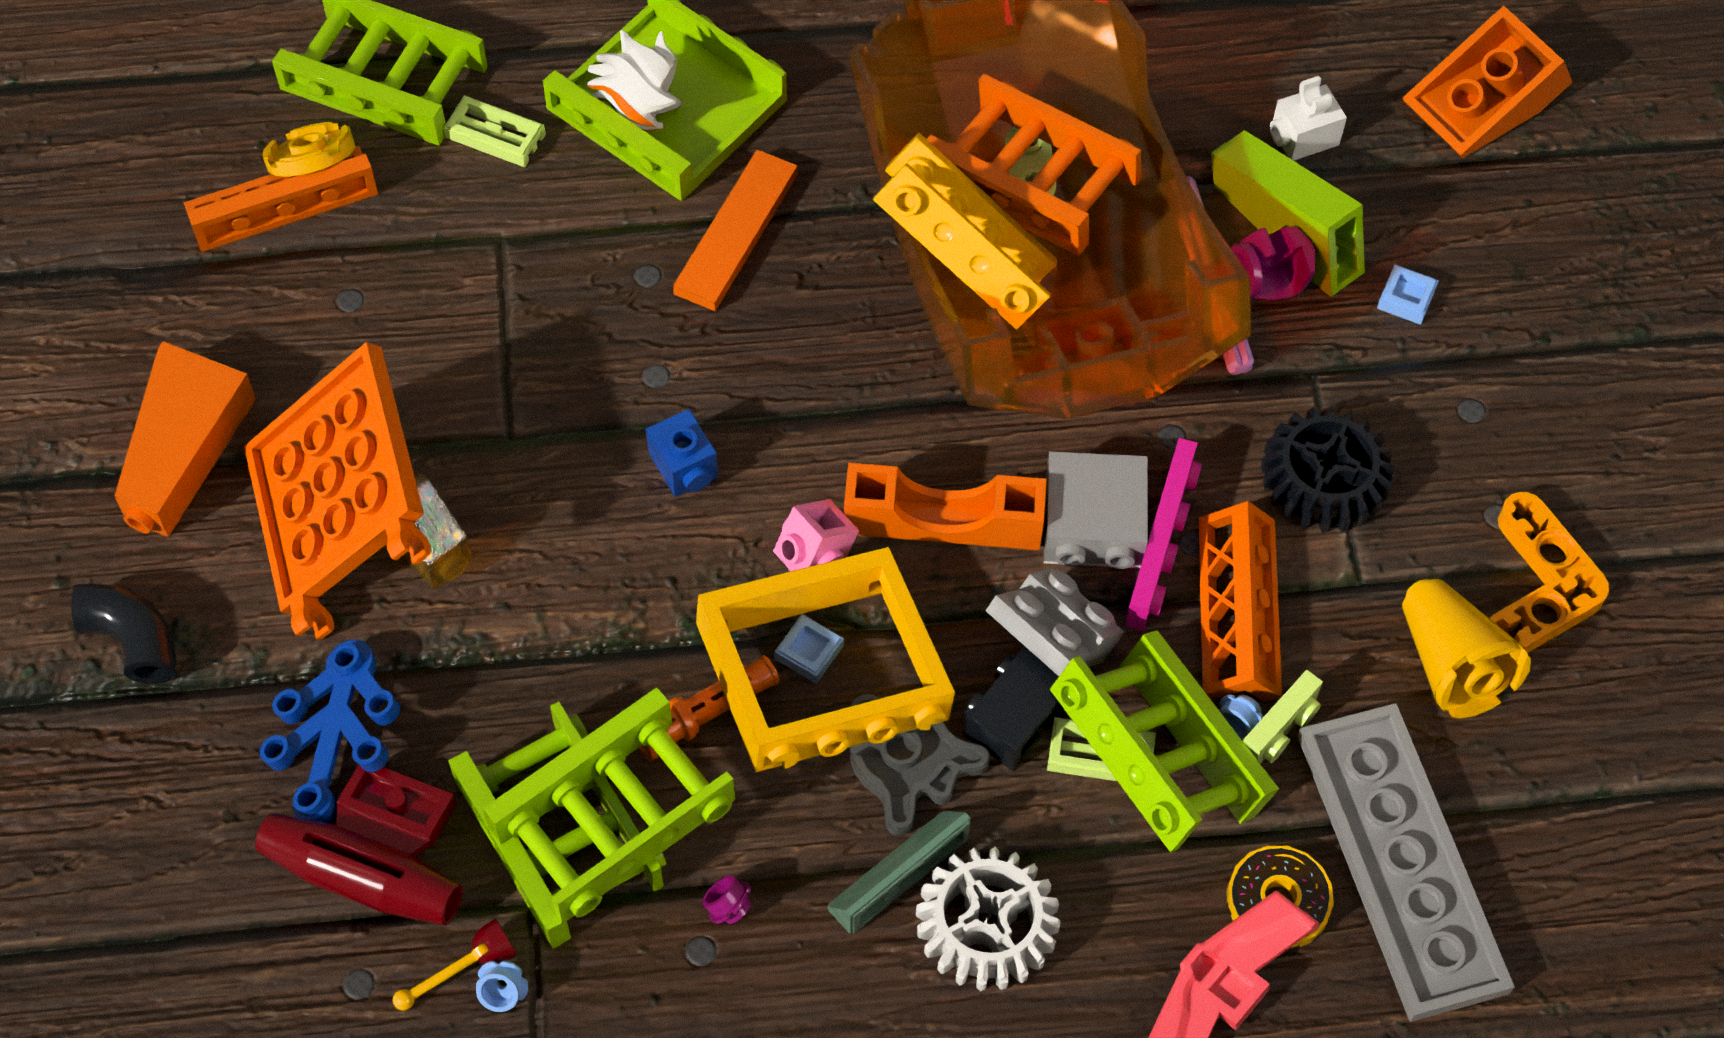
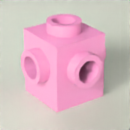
M831 499L793 506L789 517L782 526L781 535L773 552L788 567L790 572L843 559L848 556L859 529Z

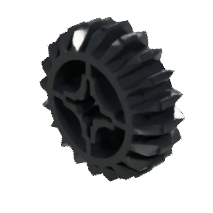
M1313 406L1307 411L1305 418L1294 413L1289 418L1288 424L1280 423L1277 426L1273 437L1267 440L1264 449L1265 456L1262 458L1260 467L1261 473L1265 474L1262 483L1264 490L1272 491L1270 497L1272 506L1285 504L1283 512L1285 519L1296 514L1302 517L1301 525L1303 529L1311 521L1319 523L1322 534L1329 529L1330 523H1334L1341 533L1348 529L1350 521L1361 527L1366 522L1368 515L1375 516L1380 511L1384 500L1388 499L1392 489L1390 484L1395 474L1394 466L1390 464L1392 449L1382 447L1384 442L1383 433L1369 434L1371 428L1369 420L1359 425L1353 422L1352 410L1344 418L1336 416L1333 406L1326 411L1325 416H1321ZM1329 461H1333L1331 470L1329 469L1326 477L1322 479L1323 470H1326Z

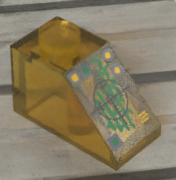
M421 474L415 481L424 515L414 523L428 539L431 546V554L418 565L412 564L409 551L402 557L435 590L445 581H453L458 578L473 559L467 536L431 482L424 474Z

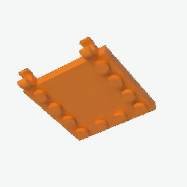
M365 342L244 446L280 612L292 615L291 627L295 635L301 636L313 626L315 637L318 640H322L334 630L333 618L329 611L320 604L318 598L387 544L388 553L393 560H398L409 551L412 564L418 565L431 554V546L428 539L414 523L424 515L382 347Z

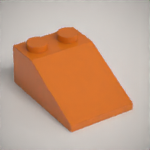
M1503 5L1411 89L1402 100L1463 159L1539 114L1573 82L1565 61Z

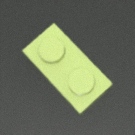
M1306 670L1244 738V744L1260 764L1265 759L1273 763L1288 745L1290 738L1286 735L1296 724L1301 728L1305 727L1320 709L1321 704L1316 699L1323 681L1310 671Z

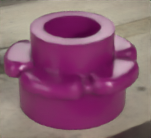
M727 875L713 884L702 900V905L709 911L708 917L712 922L720 924L726 921L728 924H733L740 920L751 906V901L748 899L751 886L748 882L740 883L733 875Z

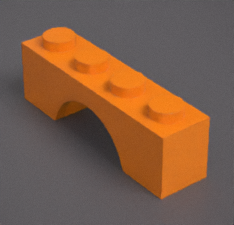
M848 462L844 514L859 529L858 536L1040 551L1047 479L996 475L988 483L976 488L940 490L912 481L901 472L898 466Z

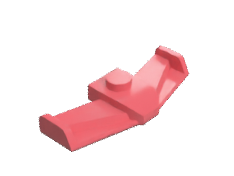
M1275 890L1205 942L1197 943L1180 963V972L1148 1038H1209L1218 1018L1222 1019L1234 1030H1237L1269 991L1270 984L1256 974V972L1308 934L1317 930L1319 922Z

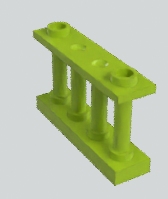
M322 0L327 19L305 53L296 54L280 48L272 60L280 90L440 146L445 138L443 127L446 124L441 102L463 67L485 73L488 68L482 38L469 31H459L372 0ZM344 25L366 32L344 68H336L321 63V60ZM384 39L406 46L384 82H376L360 76ZM423 53L446 60L424 96H415L400 90Z
M1158 630L1144 634L1118 669L1095 676L1080 656L1071 659L1050 688V691L1170 853L1178 850L1203 819L1200 815L1226 805L1237 821L1242 824L1254 819L1279 790L1275 782ZM1135 685L1151 707L1125 716L1108 693ZM1165 724L1181 747L1155 756L1138 733ZM1195 764L1212 788L1186 798L1169 774Z
M657 687L483 808L488 828L499 843H504L512 836L514 838L521 837L561 888L559 892L552 896L556 916L562 924L574 915L580 918L593 911L601 902L602 895L705 821L710 824L722 818L730 810L732 802L735 800L734 779L727 771L709 784L667 733L669 726L672 725L670 702ZM642 745L645 747L651 746L692 795L668 814L664 812L624 763L626 756ZM599 775L602 777L608 776L649 826L624 845L581 793L583 787ZM556 805L558 807L565 806L605 857V859L580 877L537 824L540 819L539 817Z
M559 701L550 706L555 731L487 767L483 763L476 767L467 751L448 760L456 785L552 949L571 939L568 923L566 921L562 924L556 916L552 896L560 890L556 889L550 893L542 879L543 876L548 874L547 870L529 848L524 849L519 838L512 836L504 843H499L488 828L483 808L495 800L493 793L499 790L498 784L565 748L569 749L588 735L578 715L574 714L568 717ZM599 775L583 787L581 793L592 788L606 811L599 816L612 832L615 830L619 832L625 844L640 834L606 777ZM579 826L552 841V843L564 858H567L592 844L593 841ZM661 853L618 885L643 872L654 892L664 887L661 867L666 865V860Z

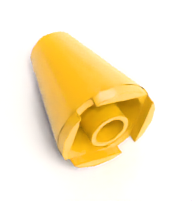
M1423 579L1414 583L1407 590L1406 597L1402 603V609L1434 698L1443 712L1447 710L1451 717L1457 719L1479 715L1499 705L1501 701L1497 695L1509 685L1515 692L1523 684L1530 672L1531 658L1525 651V648L1441 579Z

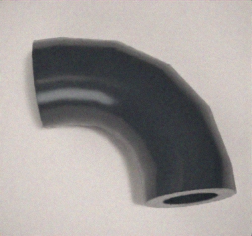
M95 583L76 584L74 586L71 609L76 632L78 634H104L116 639L124 651V675L128 679L140 683L157 684L172 680L176 676V653L172 629L151 601L120 586Z

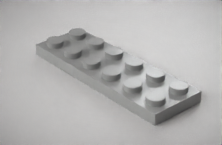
M1397 703L1300 728L1297 738L1409 1021L1420 1020L1511 994L1515 986Z

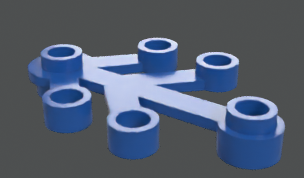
M348 640L336 646L326 660L324 672L299 691L294 689L281 691L273 701L272 708L274 713L284 723L295 724L306 716L310 706L331 692L329 704L287 737L273 735L267 738L260 747L261 759L271 769L280 771L288 768L295 760L296 755L319 738L308 783L300 786L293 796V812L297 817L330 824L336 819L338 797L329 789L343 735L353 747L352 757L363 770L367 772L378 771L388 761L389 753L387 748L379 739L368 733L350 708L354 691L357 689L366 700L364 704L365 712L376 724L388 725L400 713V704L389 691L383 690L373 676L376 671L375 654L369 645L361 640ZM296 702L291 710L285 712L289 704ZM388 702L387 707L377 713L379 706ZM283 748L281 754L273 758L274 753L278 749ZM376 749L375 754L365 760L366 754L370 750Z

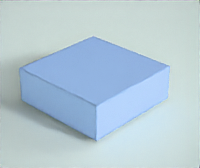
M1394 265L1380 297L1377 309L1421 325L1439 280Z
M801 614L774 651V659L817 684L844 647V638Z

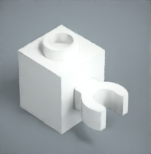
M1319 76L1302 81L1298 94L1278 100L1273 121L1270 123V132L1275 144L1279 147L1282 146L1288 157L1293 161L1339 146L1347 117L1326 84L1320 86L1321 78Z

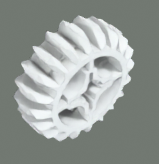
M996 846L990 849L988 859H981L980 853L973 847L969 850L968 863H964L961 858L953 854L949 858L948 866L950 871L937 866L932 874L935 884L925 883L923 885L921 897L925 902L917 904L916 917L923 921L917 926V936L919 939L929 940L924 947V953L927 958L941 956L937 968L941 974L949 972L953 967L957 968L955 981L959 986L967 981L969 975L977 977L976 987L980 992L985 990L988 978H995L996 985L999 989L1003 990L1008 986V974L1011 973L1016 980L1023 983L1028 979L1029 972L1027 966L1040 970L1045 962L1042 953H1052L1054 951L1056 941L1051 935L1058 933L1060 928V920L1052 916L1058 911L1059 902L1057 898L1046 897L1051 889L1049 879L1034 881L1038 870L1035 863L1027 865L1022 870L1018 868L1020 856L1017 852L1011 854L1007 862L999 860L1000 853ZM984 885L996 886L1007 891L993 892ZM962 892L965 897L964 907L967 911L958 917L957 924L948 928L944 912L951 900ZM1027 910L1031 921V929L1020 943L1014 945L1011 940L1012 930L1009 925L1017 920L1018 913ZM979 911L981 914L989 913V918L992 914L997 916V924H987V918L984 923L979 921ZM982 944L993 953L976 951L968 946Z

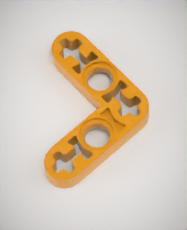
M1529 492L1511 494L1505 500L1499 513L1498 526L1545 585L1498 611L1490 619L1507 633L1515 630L1520 622L1523 629L1518 631L1514 639L1529 653L1594 615L1607 598L1609 583L1600 569L1540 498ZM1515 511L1519 515L1528 513L1531 519L1529 522L1525 518L1516 520L1513 515ZM1532 533L1536 535L1534 540L1530 539ZM1546 544L1558 546L1563 550L1566 560L1561 563L1549 562L1540 553V547ZM1576 586L1580 589L1587 587L1592 589L1591 597L1586 593L1574 598L1569 606L1567 599L1572 596ZM1538 604L1550 606L1555 610L1558 621L1552 624L1539 622L1532 614V607Z

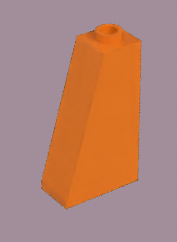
M162 341L155 356L114 495L124 515L123 519L130 527L145 534L150 533L152 530L166 537L170 536L256 400L247 373Z

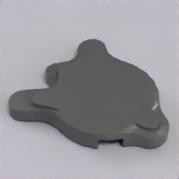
M864 694L857 697L851 706L880 698L872 694ZM941 722L931 725L930 730L915 729L900 733L883 743L874 744L867 742L850 747V761L854 774L863 786L875 794L882 802L885 826L888 832L899 836L905 835L912 830L918 798L927 796L938 805L947 804L952 798L955 784L959 778L980 775L987 771L990 763V753L982 745L964 742L955 737L948 730L945 723Z

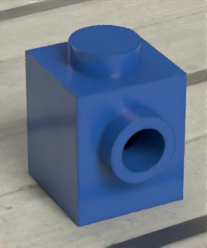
M690 409L646 428L648 453L674 497L688 491H700L708 486L713 479L718 478L716 452Z

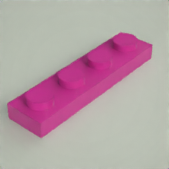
M1183 438L1178 439L1130 601L1125 623L1126 627L1144 631L1149 614L1159 616L1167 588L1158 585L1161 572L1169 574L1172 572L1179 545L1170 543L1173 530L1179 532L1184 530L1191 504L1182 502L1185 489L1195 492L1202 463L1193 461L1198 442Z

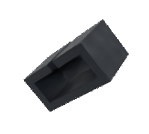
M1026 647L1017 656L1012 653L1009 654L998 667L994 675L996 681L989 690L984 692L980 689L966 705L963 713L966 716L964 737L974 744L987 748L993 758L1014 772L1041 739V734L1036 730L1041 727L1047 731L1052 726L1054 717L1058 718L1064 711V708L1050 691V688L1059 676Z

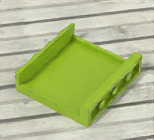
M647 0L648 5L621 30H624L639 44L650 47L655 46L659 32L663 31L665 43L677 56L676 72L668 92L681 100L682 106L656 115L657 121L663 123V129L645 132L617 113L609 102L600 101L591 95L599 90L588 87V82L602 76L589 73V65L602 64V62L597 61V54H622L620 31L568 78L554 70L543 80L546 107L559 118L682 202L787 101L786 72L783 71L778 63L771 59L766 60L751 50L742 39L732 37L715 26L710 18L702 14L698 15L683 5L680 0Z

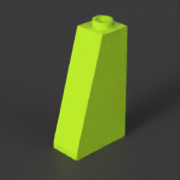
M1245 130L1211 152L1214 188L1258 230L1266 228L1269 235L1282 228L1298 227L1310 239L1316 254L1315 274L1311 280L1326 294L1332 297L1365 273L1363 206L1360 202Z

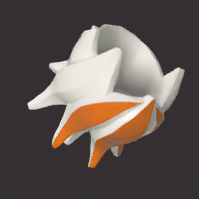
M621 30L622 54H597L596 59L598 62H602V64L589 65V73L602 76L588 82V87L599 90L591 95L600 101L609 102L617 113L645 132L663 129V123L657 121L656 115L682 106L681 100L668 92L676 72L677 56L665 43L663 31L659 32L655 46L650 47L639 44L624 30Z

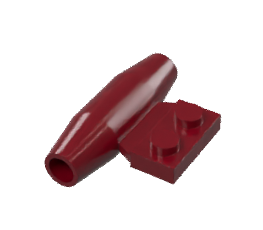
M359 765L357 766L337 800L336 825L271 813L262 822L256 836L255 848L257 852L300 879L384 914L446 926L455 917L463 897V887L415 857L429 846L433 847L457 804L454 794L384 767L375 772H367Z

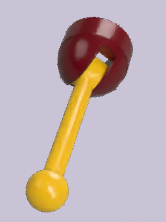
M495 918L482 926L475 933L472 939L471 953L412 989L398 990L393 996L394 1006L401 1011L410 1009L414 1004V999L476 961L483 965L489 961L501 963L504 960L509 961L517 956L515 949L497 919Z

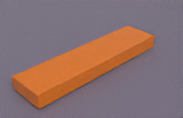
M760 150L755 151L673 285L674 295L710 310H717L796 179L798 165Z

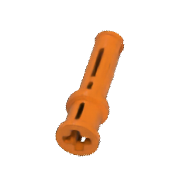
M765 655L744 667L755 695L771 686H776L780 682L774 665ZM717 681L685 700L681 697L669 699L672 725L669 726L667 733L675 742L683 738L686 741H690L699 733V726L730 710L720 682ZM642 745L638 748L649 762L659 758V755L651 746L645 747Z

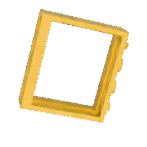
M889 547L698 595L696 625L755 773L779 766L787 769L798 761L819 755L824 757L835 756L849 747L867 742L874 744L883 743L897 734L915 729L930 730L931 725L949 720L955 691ZM882 594L923 687L768 728L730 632Z

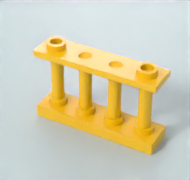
M918 133L887 165L885 172L892 178L873 197V201L1017 330L1050 298L1051 294L1039 282L1057 265L1058 259L924 136Z

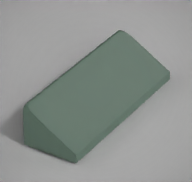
M943 811L833 899L827 905L829 912L849 934H855L966 843L969 838L971 818L966 812Z

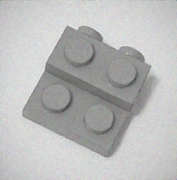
M1052 568L1029 574L1018 590L996 595L985 610L1058 676H1060L1071 659L1080 656L1088 667L1103 663L1125 633L1116 625L1114 616L1108 609L1096 602H1090L1079 592L1076 582L1070 576Z

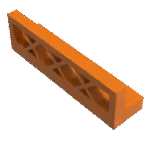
M356 146L348 157L323 170L291 177L270 174L183 203L200 250L204 252L376 196L378 191L367 155L362 153L360 146Z
M1246 501L1199 517L1202 687L1211 700L1246 690L1266 703L1282 697L1275 519L1251 502ZM1232 524L1231 536L1221 550L1217 549L1215 529ZM1229 563L1233 566L1234 577L1224 592L1220 594L1217 592V579ZM1231 608L1235 611V623L1222 639L1218 636V623L1228 609ZM1230 653L1236 656L1237 676L1219 681L1220 667Z

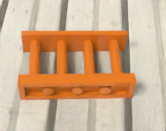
M983 74L979 78L981 111L953 143H947L933 135H930L927 140L1024 229L1079 256L1089 244V214L1086 212L1115 177L1134 186L1140 182L1141 149L1134 147L1132 143L1125 139L1116 138L1017 90L1008 82L999 81ZM998 119L1019 129L992 162H985L969 154ZM1036 138L1059 148L1031 182H1025L1008 173ZM1076 157L1098 167L1071 202H1065L1047 193Z

